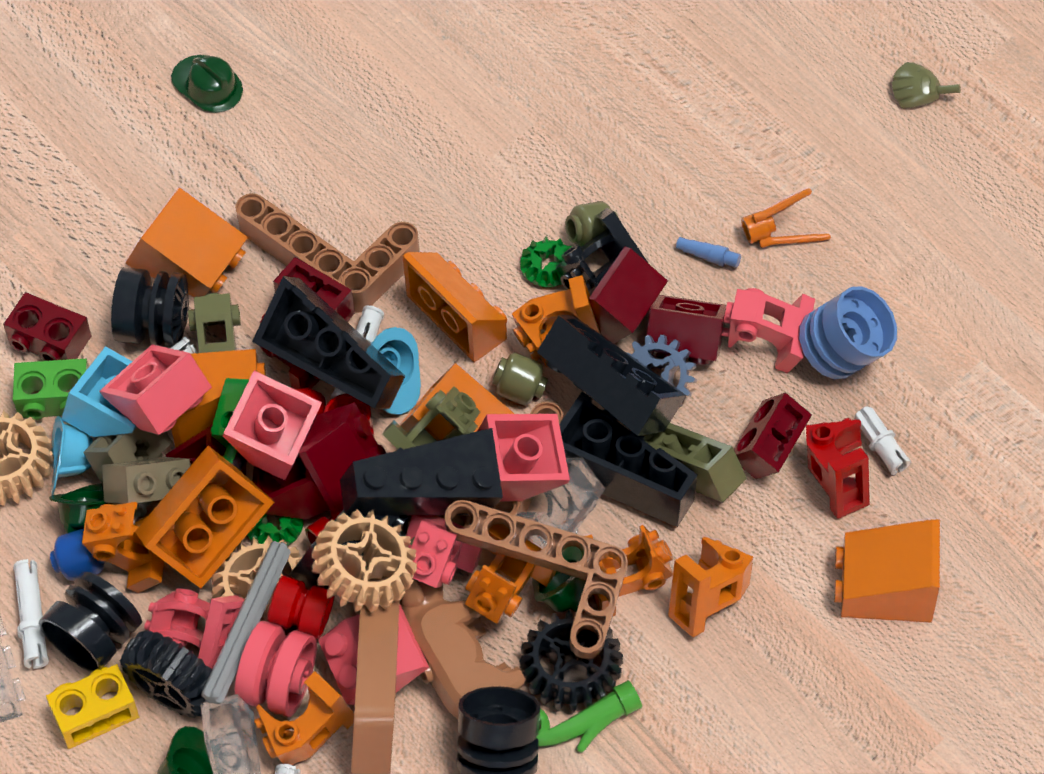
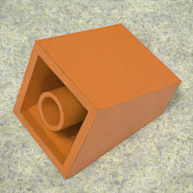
M179 187L141 237L125 263L131 268L148 270L152 278H156L160 271L167 272L169 278L173 273H183L188 281L189 295L201 297L205 296L209 291L217 293L227 279L222 274L228 265L234 269L245 255L246 251L241 247L248 237Z
M256 349L191 354L212 388L203 395L202 401L197 406L186 410L176 419V424L171 428L175 447L183 444L213 424L226 378L250 380L253 371L266 376L265 363H258Z
M454 363L429 388L400 423V426L408 433L429 411L425 406L427 402L439 390L446 394L453 387L470 396L476 408L480 411V414L474 421L478 425L474 432H477L486 414L514 413L459 365ZM439 413L424 429L437 441H440L454 427Z
M930 519L846 532L843 547L836 546L835 569H842V580H835L834 602L841 603V617L932 623L940 588V520Z

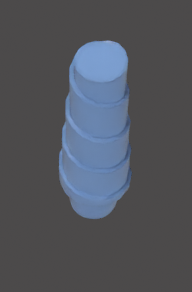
M679 237L676 243V249L683 250V252L693 254L696 257L706 259V261L716 263L722 267L726 264L737 268L741 261V254L731 252L729 248L682 237Z

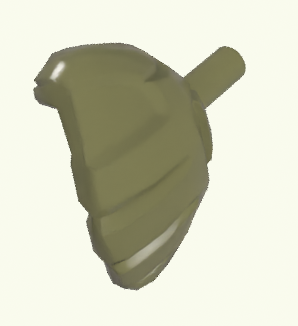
M906 62L896 70L892 82L894 97L899 101L902 108L924 106L938 100L940 94L961 92L960 84L940 86L938 78L930 70L913 62Z

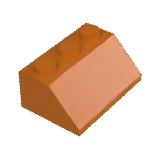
M407 252L403 255L406 295L474 363L507 339V317L498 306H492L485 300L480 288L474 283L469 284L452 261L447 262L435 252Z
M207 446L138 527L135 533L147 549L201 589L273 505L274 501L233 464L210 446Z

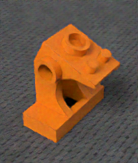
M582 275L568 279L570 289L530 299L512 313L517 325L513 329L516 338L524 348L528 349L532 359L536 361L540 359L546 367H548L545 364L546 359L537 351L558 315H574L601 334L589 301L590 294ZM541 330H546L543 334L540 335Z
M136 502L118 505L104 504L99 508L87 510L82 544L95 559L107 561L129 571L127 589L136 593H140L162 582L164 561L150 550L148 554V549L135 533L147 518L145 517L133 525L134 513L137 510Z
M503 524L493 525L488 531L491 538L495 540H503L510 533L509 529ZM526 540L525 545L529 550L536 552L542 550L539 546ZM490 551L496 557L489 567L484 565L481 571L476 570L468 581L465 590L470 592L465 605L498 624L504 615L510 618L513 616L523 599L518 595L530 577L547 587L556 571ZM497 573H499V574H501L502 576H504L505 578L509 579L510 582H508V581L505 580L504 578H502V577H500L499 575H497Z
M641 525L639 535L630 538L627 542L628 547L622 549L628 560L627 566L636 564L639 572L624 578L619 596L643 589H658L666 583V579L673 576V571L669 564L673 560L672 552L664 539L658 540L659 535L656 530L650 532L644 525ZM592 534L585 536V537H588V538L593 539ZM604 558L599 563L600 569L606 574H614L616 569L620 568L617 560L613 558ZM592 595L598 611L605 610L609 606V601L604 595Z
M705 536L701 540L702 551L699 564L688 555L674 560L668 616L692 638L704 632L708 616L742 598L750 585L753 556L724 545L719 540H712ZM688 586L693 589V593L687 592Z
M315 671L304 681L308 687L309 703L305 712L296 720L278 721L260 705L256 707L260 717L255 719L254 722L257 728H260L262 734H268L262 740L271 759L278 757L283 764L290 765L309 759L342 725L348 730L354 723V712L343 697Z

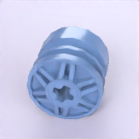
M863 286L850 287L804 317L800 325L799 340L807 360L819 373L832 379H846L866 365L873 363L892 351L897 341V324L893 312L886 301L875 291Z

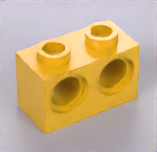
M118 664L111 667H103L102 670L96 669L88 677L74 683H64L58 686L52 693L45 695L68 749L140 718L133 696ZM108 692H117L111 699H102V696ZM72 708H82L75 715H66Z

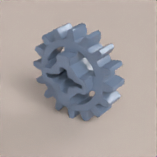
M650 335L645 336L644 346L636 341L632 343L635 352L628 354L650 370L654 366L660 369L664 368L665 370L661 373V377L674 387V374L680 369V380L676 388L691 397L692 393L686 387L688 383H696L697 379L689 376V371L696 368L695 363H687L685 360L691 354L689 350L685 349L679 352L680 342L676 339L670 345H667V336L660 335L657 343L654 342ZM663 350L671 355L661 360L655 359L650 352Z

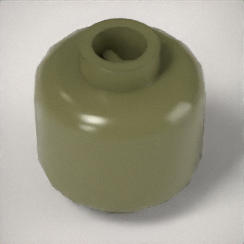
M603 201L574 206L565 221L568 239L582 247L605 231L596 215L606 208L611 209L610 206Z
M512 353L507 359L503 357L500 359L492 384L496 385V392L500 397L521 405H528L534 396L537 398L542 397L548 378L542 376L543 366L539 361L518 353Z

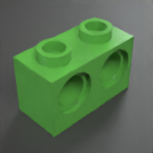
M87 358L14 363L13 402L16 411L23 418L32 417L33 420H39L43 417L63 416L69 394L66 391L72 389L89 368Z

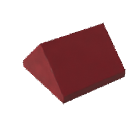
M629 247L623 248L589 297L601 335L613 344L635 331L668 282L663 275Z

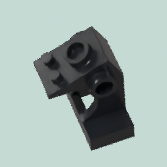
M609 208L596 215L605 231L582 247L577 244L561 255L564 261L556 269L561 275V282L566 289H570L568 279L582 275L591 296L624 247L631 248L648 263L615 212ZM601 248L609 262L592 273L584 260L594 251Z

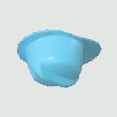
M392 327L383 330L371 344L405 375L390 409H383L389 414L400 415L409 412L416 405L420 396L419 353L417 342L411 333L403 328Z
M60 416L56 417L52 431L51 450L54 461L52 464L51 496L54 495L57 479L80 475L91 467L83 452L93 443V438L78 428L63 423Z

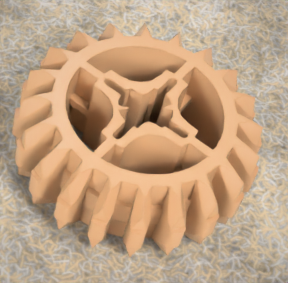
M4 410L0 416V504L3 507L7 499L13 498L14 502L19 504L20 495L24 493L32 497L33 486L43 488V477L50 476V465L54 461L51 450L52 444L46 435L45 429L41 425L37 426L32 417L24 420L23 416L17 412L12 418H9L8 413ZM19 442L31 448V453H23V450L18 448Z
M358 509L352 513L351 517L343 512L336 521L331 520L328 522L324 531L319 533L316 545L312 551V558L315 560L312 572L320 574L317 580L318 586H329L327 598L334 595L341 597L340 607L346 605L347 602H351L355 612L361 610L363 604L366 605L370 613L376 611L379 605L386 610L393 601L398 602V600H401L405 591L412 585L413 575L417 570V564L413 562L416 557V550L408 548L411 543V536L399 535L401 524L393 528L388 525V515L380 521L375 519L373 510L366 517H363ZM360 540L359 543H347L346 546L341 545L347 541ZM382 576L389 577L379 582H368L372 578L381 579Z
M269 536L264 544H258L257 539L254 537L251 540L250 546L245 547L240 542L237 546L238 552H232L218 568L217 573L212 575V598L234 596L233 593L241 594V597L246 598L269 545L273 542ZM296 547L289 549L291 553L283 569L288 575L302 558ZM276 586L265 608V611L260 619V622L263 620L267 621L269 607Z

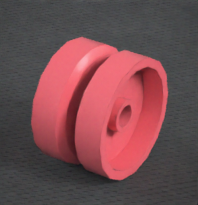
M264 620L259 622L251 632L240 659L236 674L235 699L239 703L252 707L261 706L266 701L270 712L288 718L293 716L299 708L308 688L304 681L313 672L317 651L316 638L313 635L297 630L286 636L282 626Z

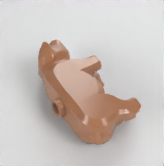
M413 579L412 585L405 591L404 596L400 600V605L429 666L419 676L425 684H432L448 712L458 719L459 700L466 693L478 688L491 686L522 688L526 679L518 666L511 669L505 662L499 666H494L483 660V652L478 639L487 632L480 618L482 615L465 605L466 600L454 602L444 600L443 584L441 587L435 588Z

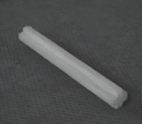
M273 541L270 543L206 682L202 696L210 704L220 705L223 703L238 670L247 640L253 629L260 622L291 552L287 548V544L283 542Z

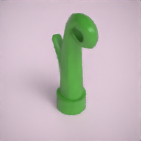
M627 680L613 687L611 693L550 728L548 716L540 709L541 727L537 736L539 740L538 746L555 745L583 734L577 745V751L579 753L584 752L593 739L610 723L624 714L627 716L642 708L641 700L634 686Z

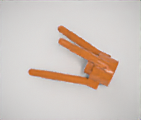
M810 188L796 193L763 211L741 218L742 228L747 241L750 244L759 242L761 249L777 244L830 240L831 236L830 234H807L771 237V233L776 232V225L772 216L812 193Z

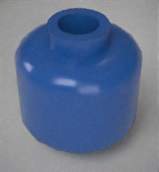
M84 528L57 537L54 551L50 552V561L53 569L57 573L61 572L69 581H75L82 571L97 575L103 571L105 562H107L95 559L82 544Z

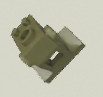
M210 293L205 296L194 297L195 309L188 310L190 331H197L199 353L236 350L234 326H241L239 304L232 305L230 293ZM225 324L227 341L207 344L205 328L211 325Z
M456 387L451 388L446 394L439 390L425 405L429 411L408 433L393 420L383 431L382 435L397 449L400 447L407 449L436 442L437 440L424 428L440 413L454 427L442 440L473 433L478 425L474 421L480 414V411L476 408L472 398L466 393L460 392Z

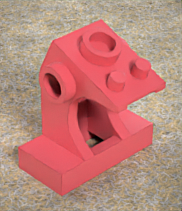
M756 288L737 289L734 303L727 302L724 323L730 324V328L724 327L722 336L729 337L728 347L730 348L738 340L752 342L756 340V337L771 342L778 352L775 369L788 374L804 357L799 340L800 325L804 317L813 311L815 298L802 294L791 305L771 297ZM763 314L777 319L780 322V326L762 319Z
M412 515L406 536H411L410 540L414 538L413 544H409L408 548L416 550V557L413 562L417 564V570L413 575V579L439 588L443 583L450 584L456 568L470 573L474 572L478 565L482 548L457 541V534L447 532L444 518L437 515ZM452 522V524H453L455 527H457L458 529H465V528H466V527H463V526H461V525H459V524H456V523Z
M179 588L176 589V592H171L155 603H150L148 611L152 612L151 621H146L144 629L153 633L159 632L164 637H171L173 641L179 644L182 643L183 646H186L187 642L196 645L200 649L198 658L203 659L204 664L213 669L245 599L234 595L212 598L211 603L199 599L197 592ZM200 616L206 619L204 632L197 629Z

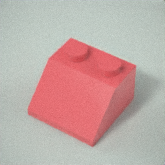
M152 344L99 392L140 430L159 435L173 428L176 424V419L186 410L197 406L202 401L203 395L212 386L189 352Z
M253 371L223 433V437L251 465L286 480L322 402Z
M486 414L477 431L493 429L503 494L500 502L523 501L568 484L570 477L557 414Z
M400 604L396 693L429 668ZM360 614L344 619L318 640L345 702L355 706Z

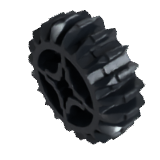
M568 610L565 615L566 619H560L559 616L553 613L551 624L540 619L538 631L529 630L527 634L528 642H523L521 646V654L523 656H521L519 662L520 668L524 670L522 673L526 679L525 684H530L529 691L533 696L541 694L540 698L543 705L551 700H555L557 711L563 707L564 703L570 704V710L574 713L577 710L578 703H583L587 708L592 705V698L600 700L606 696L605 691H613L612 688L616 686L615 680H619L622 676V668L620 666L623 664V654L619 652L620 641L618 638H613V630L609 627L604 646L599 653L602 659L600 667L593 664L592 658L582 659L576 656L569 644L571 628L575 618H573L572 612ZM590 630L581 631L576 636L577 642L586 648L593 647L598 642L596 634ZM543 655L550 658V663L554 665L552 676L544 670L540 663Z
M145 630L144 632H139L135 638L130 640L123 651L120 663L124 673L128 675L130 681L137 685L138 689L145 692L149 698L154 699L159 704L176 711L179 715L185 714L188 717L196 718V716L201 717L206 710L210 709L212 704L205 701L202 691L212 669L204 664L203 659L194 655L193 651L186 649L182 643L179 644L173 641L171 637H164L159 632L153 633L152 631Z

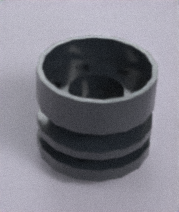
M123 267L116 279L111 307V327L114 340L117 342L141 344L148 330L150 342L153 345L160 346L164 340L165 346L172 347L181 341L187 324L189 310L186 275L183 273H173L169 278L167 272L160 271L156 275L152 286L148 270Z
M82 571L74 581L75 586L70 585L64 593L68 603L56 601L39 620L38 624L43 634L57 650L81 668L93 672L96 669L102 670L116 654L117 650L112 641L124 644L130 637L129 632L134 633L142 624V619L135 606L117 588L98 575Z
M491 686L470 691L459 700L458 732L460 735L457 742L456 767L461 774H535L537 772L539 745L537 736L539 735L540 703L535 696L511 687Z

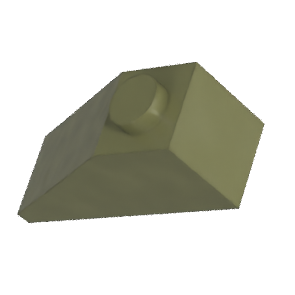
M669 423L664 432L643 435L645 436L646 443L656 450L659 448L663 449L697 474L695 491L724 502L747 479L736 453L730 445Z

